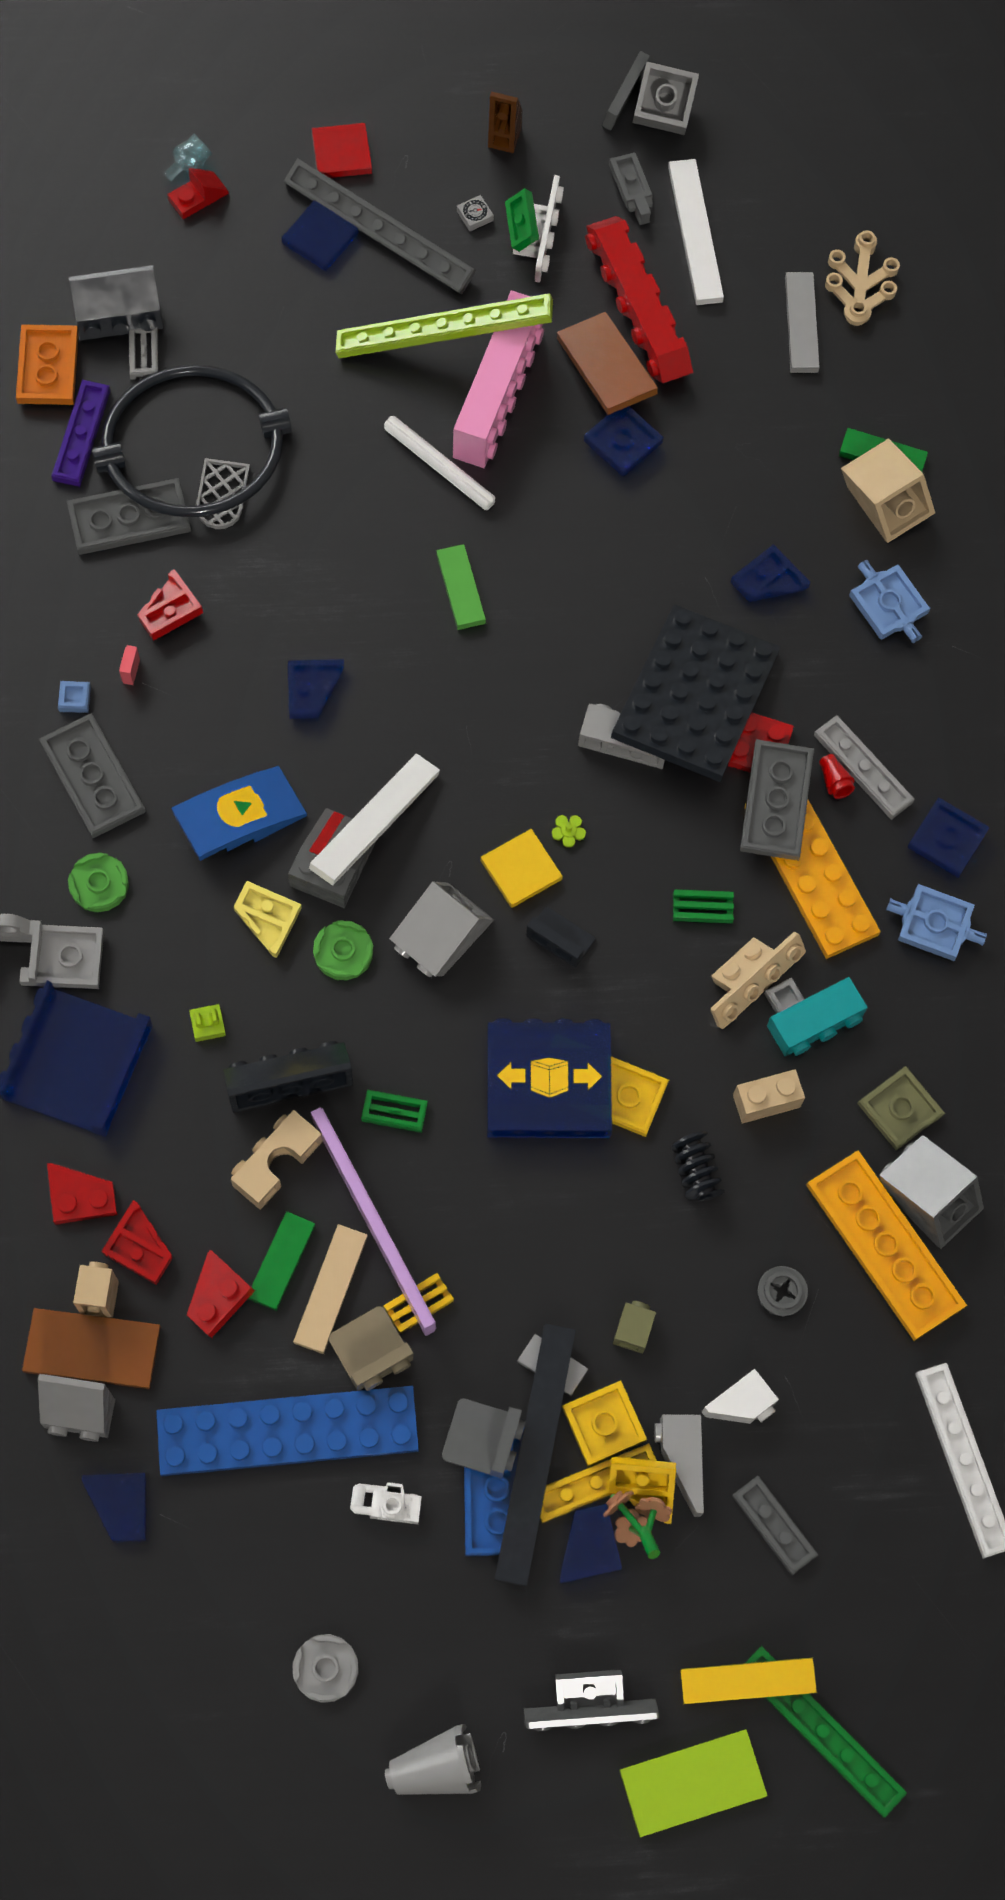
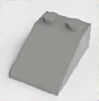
M39 1374L40 1424L44 1428H48V1434L66 1437L67 1432L79 1433L80 1439L98 1442L99 1437L108 1438L115 1398L105 1384Z

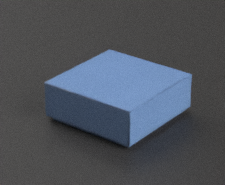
M60 681L59 712L89 713L90 682Z

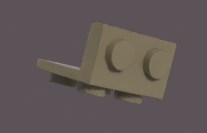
M381 1306L370 1310L329 1335V1342L357 1391L364 1388L366 1391L371 1390L383 1382L382 1378L391 1372L396 1375L411 1366L410 1361L413 1360V1352L408 1343L403 1342L387 1312Z

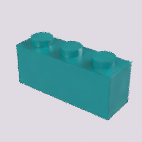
M847 977L771 1016L767 1027L784 1056L791 1053L797 1056L807 1051L811 1047L810 1044L820 1039L821 1042H825L837 1034L836 1030L844 1026L849 1029L863 1021L862 1017L868 1007L850 977Z

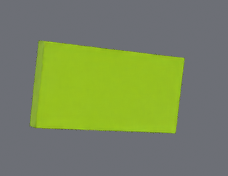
M746 1729L619 1770L639 1837L768 1796Z

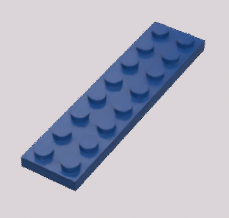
M413 1386L156 1410L161 1476L419 1452Z

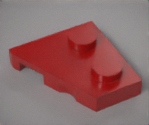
M134 1200L101 1251L106 1257L156 1285L173 1259L140 1205Z
M210 1250L207 1253L187 1316L212 1338L255 1290Z

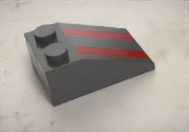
M326 808L304 841L288 873L290 887L345 909L375 842L334 885L325 881L309 869L310 862L353 819Z

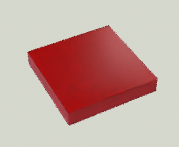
M365 123L312 128L317 171L329 178L372 174Z

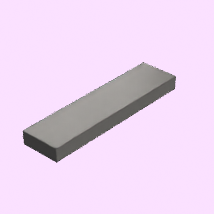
M786 272L785 288L790 372L818 373L819 352L813 272Z
M838 715L815 731L814 736L830 754L835 755L854 780L891 820L914 802L915 799Z

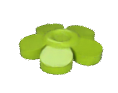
M564 815L556 818L555 824L557 827L552 830V837L555 840L563 839L562 843L565 847H573L575 839L581 841L585 838L586 831L580 827L582 824L580 817L573 815L570 817L569 822Z

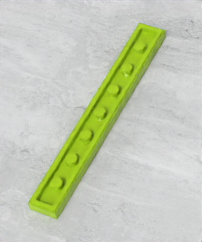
M549 293L337 330L335 353L338 358H345L551 323L553 299Z

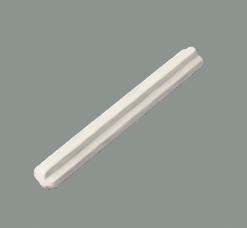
M390 416L386 420L384 429L480 507L484 510H489L494 505L495 496L397 417Z

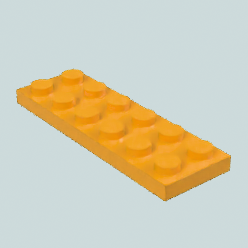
M807 800L799 861L772 856L771 858L823 955L828 959L879 936L881 931L811 803Z
M859 1150L806 1184L913 1341L967 1306Z

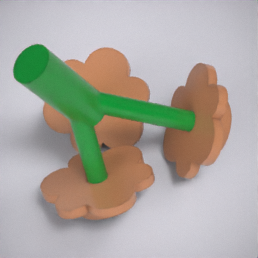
M631 1490L623 1494L622 1491H619L616 1494H612L606 1502L609 1508L603 1513V1516L607 1517L618 1509L624 1515V1517H618L615 1522L618 1527L614 1533L616 1541L626 1543L629 1547H634L637 1541L642 1542L648 1558H657L660 1555V1550L652 1534L655 1519L667 1522L672 1509L665 1506L661 1499L655 1497L641 1498L639 1503L636 1504L635 1509H627L624 1504L628 1502L634 1492Z

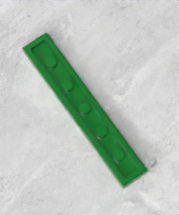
M760 1646L745 1663L776 1660ZM810 1694L764 1697L883 1818L907 1794Z

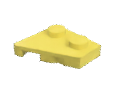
M246 881L234 905V911L269 953L277 958L302 909L301 904Z

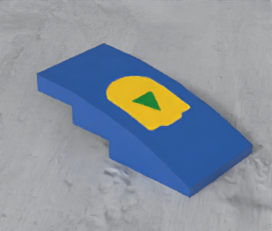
M279 766L230 781L171 808L173 815L200 861L225 848L228 852L252 839L254 842H257L307 816L305 809Z

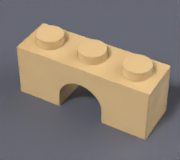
M294 1110L288 1116L286 1114L282 1115L273 1126L275 1131L267 1139L265 1137L261 1138L252 1149L254 1154L247 1161L241 1160L231 1172L233 1175L231 1177L232 1186L260 1210L281 1188L280 1179L269 1170L273 1159L280 1155H290L303 1164L323 1142L322 1133Z

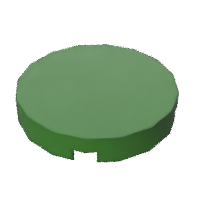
M104 853L88 854L79 859L68 877L69 891L74 901L83 909L93 912L109 911L118 906L126 897L129 888L128 874L121 861Z
M339 920L319 931L314 940L313 956L317 967L325 975L335 980H350L360 976L368 969L373 959V943L367 931L361 925L352 921Z

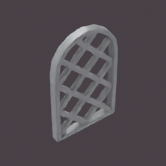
M205 458L196 505H200V501L204 505L208 504L204 497L211 493L217 498L214 502H218L244 489L247 486L250 464ZM212 464L221 465V467L215 469ZM208 466L212 472L205 476ZM231 467H236V468H241V469L238 470L237 472H235ZM227 468L232 475L223 479L219 472ZM245 471L243 482L238 475ZM216 475L220 483L212 487L207 480ZM235 478L240 485L232 490L227 483ZM205 483L209 490L202 494L203 485ZM224 485L229 492L220 497L215 490ZM243 503L218 515L213 514L214 518L209 521L203 516L199 517V519L207 527L214 529L228 528L239 520ZM239 506V510L235 515L232 510ZM229 513L233 519L224 523L220 518Z

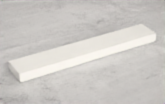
M696 159L670 161L668 169L696 305L722 303L724 295Z
M416 753L310 862L309 869L331 885H334L439 775L440 769Z
M944 1363L918 1371L915 1375L982 1558L1005 1552V1519L948 1364Z

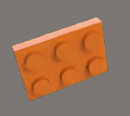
M21 325L16 388L17 404L74 405L79 334L77 326Z

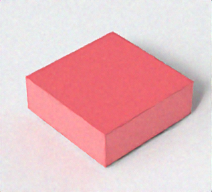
M127 645L124 650L119 669L123 684L133 685L140 662L138 649L135 646Z

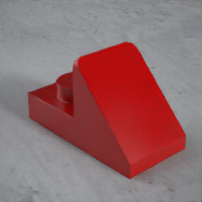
M189 168L190 181L168 193L167 196L168 201L184 220L229 194V192L213 171Z

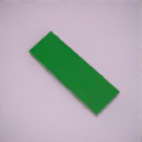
M847 428L839 456L855 460L887 439ZM892 441L922 472L928 452Z
M286 1211L252 1284V1288L255 1291L248 1298L249 1300L277 1311L312 1235L315 1223Z

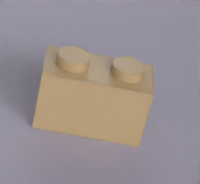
M796 1069L739 1084L736 1086L733 1098L743 1124L800 1108L805 1095Z
M89 1262V1266L80 1265L73 1301L80 1314L113 1318L119 1281L113 1270L108 1268V1264Z

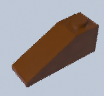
M491 91L488 129L489 148L514 153L522 128L523 114L517 97Z

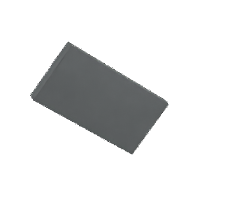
M179 478L135 487L143 494L155 500L185 506ZM121 490L67 500L79 555L191 532L188 517H176L154 512L134 502Z
M92 713L39 738L41 746L92 838L146 812L145 807Z
M756 739L740 845L741 852L799 861L814 748Z

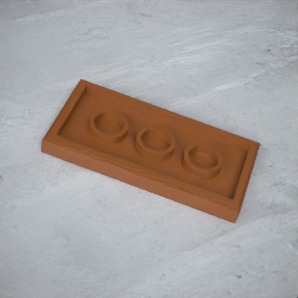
M606 312L557 332V340L607 415L658 394V387Z
M34 1308L22 1372L150 1389L161 1326L160 1324Z

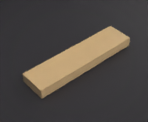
M339 1224L337 1225L293 1341L294 1344L324 1354L329 1341V1335L333 1331L366 1243L367 1234Z

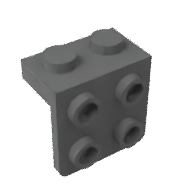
M460 1399L457 1403L442 1452L443 1460L502 1479L505 1470H512L517 1453L511 1451L514 1438L521 1440L526 1421L520 1419L522 1410L509 1407L507 1412L468 1399Z

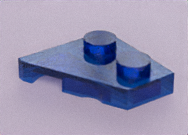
M773 544L732 576L730 583L749 602L807 590L811 582Z
M344 659L288 661L290 719L320 717L344 670Z
M146 1474L82 1476V1482L113 1542L146 1540Z
M607 1504L575 1511L559 1578L560 1584L622 1570L610 1515L607 1517L603 1516V1513L608 1509Z

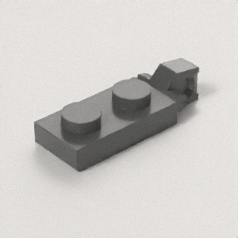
M636 153L610 158L609 167L625 207L629 212L635 211L639 225L650 223L651 211L649 207L653 206L652 192Z

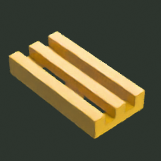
M438 1273L416 1285L421 1293L436 1284L437 1288L422 1296L425 1303L439 1294L443 1295V1299L428 1307L431 1315L454 1301ZM403 1294L383 1305L400 1334L418 1324L415 1316L402 1324L399 1320L412 1312L409 1305L396 1313L393 1311V1309L407 1301Z

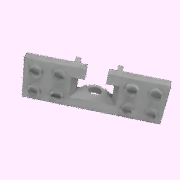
M0 914V941L31 943L29 967H21L19 982L21 985L99 989L104 940L103 928L42 925L41 921L28 920L14 914Z

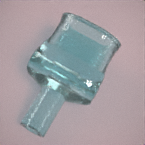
M193 133L187 141L173 149L175 162L163 174L169 181H172L182 170L189 172V168L201 169L205 161L213 154Z

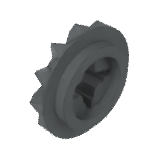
M777 1266L763 1274L758 1284L757 1293L760 1304L770 1314L785 1317L796 1314L804 1306L808 1297V1287L805 1279L798 1271L787 1266ZM786 1281H789L787 1292L791 1297L784 1296L776 1302L778 1292L774 1287L780 1288Z

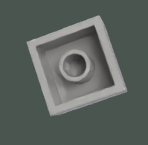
M646 62L632 123L685 135L699 74Z

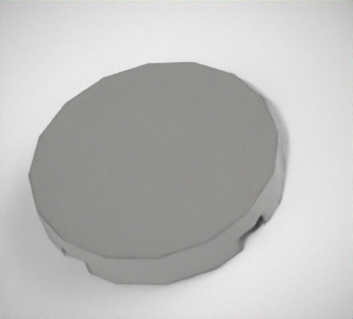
M331 1634L316 1635L306 1641L296 1652L293 1661V1678L299 1690L309 1699L320 1703L335 1702L346 1696L355 1685L359 1673L358 1659L353 1648L344 1639Z

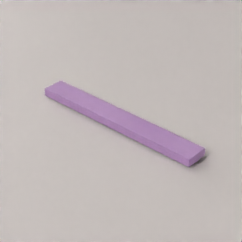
M320 1107L311 1112L313 1123L316 1129L322 1133V1140L424 1335L427 1336L435 1331V1320L323 1108L321 1109Z

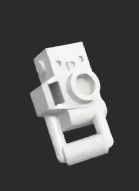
M387 1482L386 1486L359 1483L353 1487L350 1509L355 1514L370 1515V1519L418 1524L422 1496L404 1494L403 1484ZM388 1488L399 1489L401 1493L388 1492ZM365 1492L373 1493L371 1507L364 1506Z

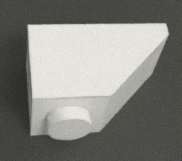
M754 1369L705 1406L702 1413L708 1418L750 1424L758 1418L760 1422H763L776 1411L772 1406L779 1399Z

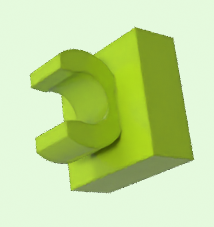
M219 1004L189 1010L196 1042L226 1036Z

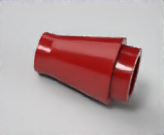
M834 754L822 757L819 764L822 768L828 794L833 795L835 799H841L850 795L855 789L854 778L842 766Z

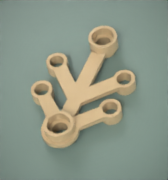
M868 230L859 233L855 239L854 249L859 254L857 274L845 262L846 256L843 251L833 250L828 258L829 266L836 269L840 274L830 273L826 278L825 287L828 291L833 292L845 305L844 316L850 324L855 326L867 322L872 313L871 309L885 300L893 299L897 291V285L893 281H884L879 292L865 299L867 290L884 279L897 275L900 267L899 261L896 258L890 257L885 259L882 268L868 276L870 255L874 253L877 245L876 236ZM837 257L841 261H835L833 258ZM891 265L895 269H889L887 266ZM843 278L855 290L854 298L842 286ZM830 281H836L838 284H832ZM888 288L892 292H886L884 289Z

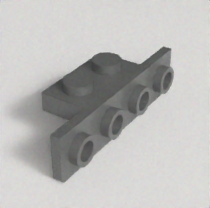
M621 1670L555 1674L557 1706L524 1708L526 1728L536 1731H547L552 1727L559 1726L578 1729L586 1724L613 1726L618 1722L625 1721L644 1724L652 1719H659L656 1699L624 1701Z

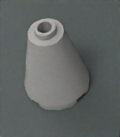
M465 1724L456 1725L390 1760L389 1768L385 1769L388 1788L394 1789L397 1795L473 1794L481 1790V1781L475 1782L474 1772L480 1771L471 1734H463L467 1726Z

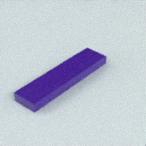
M82 380L51 475L52 481L80 487L110 394L109 385Z

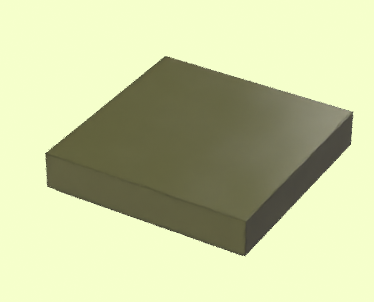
M906 1066L857 1103L896 1151L945 1114Z

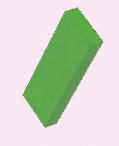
M465 545L436 550L457 630L485 624V615Z

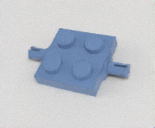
M868 560L862 561L857 567L863 573L866 580L863 584L852 589L849 596L875 633L882 640L894 632L904 630L912 643L920 640L922 635L913 623L927 615L930 608L898 564L887 571L875 572Z
M920 884L917 885L913 898L907 905L890 898L886 908L887 911L903 916V926L898 941L955 961L960 946L966 939L983 946L987 933L970 928V917L975 906L974 904Z

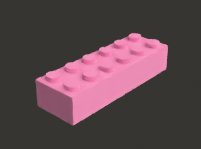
M511 290L507 301L530 296ZM543 324L493 333L453 430V458L485 468L488 459L493 460L498 443H495L498 435L503 436L506 429L507 412L512 413L516 404L517 397L514 396L517 389L521 390L526 378L524 370L526 367L530 368L535 356L533 348L535 344L540 345L544 334Z

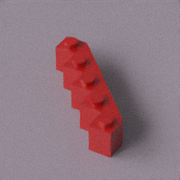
M614 216L587 225L588 234L585 236L587 247L592 253L602 258L601 275L607 284L617 289L616 305L619 312L632 319L634 327L631 329L632 339L635 345H638L648 353L647 369L650 376L661 383H665L693 373L688 346L683 337L678 338L676 335V322L668 305L662 306L659 295L661 291L652 273L647 275L645 272V259L637 243H631L628 238L630 228L626 220Z

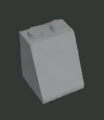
M432 881L389 939L396 944L394 949L407 959L411 956L419 963L417 968L428 977L433 975L435 977L444 976L494 919L449 883Z

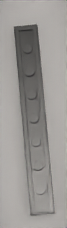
M298 158L283 181L294 190L461 295L476 273L474 268Z

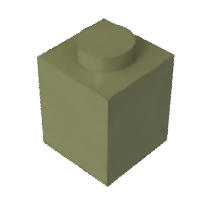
M632 1301V1304L625 1303L613 1345L643 1354L656 1312L650 1310V1306L643 1302Z

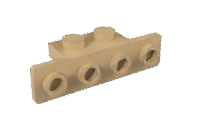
M793 932L774 950L753 937L712 975L714 983L728 992L711 1007V1013L718 1027L724 1029L729 1023L734 1021L743 1010L756 1001L769 986L801 959L806 950L800 934Z

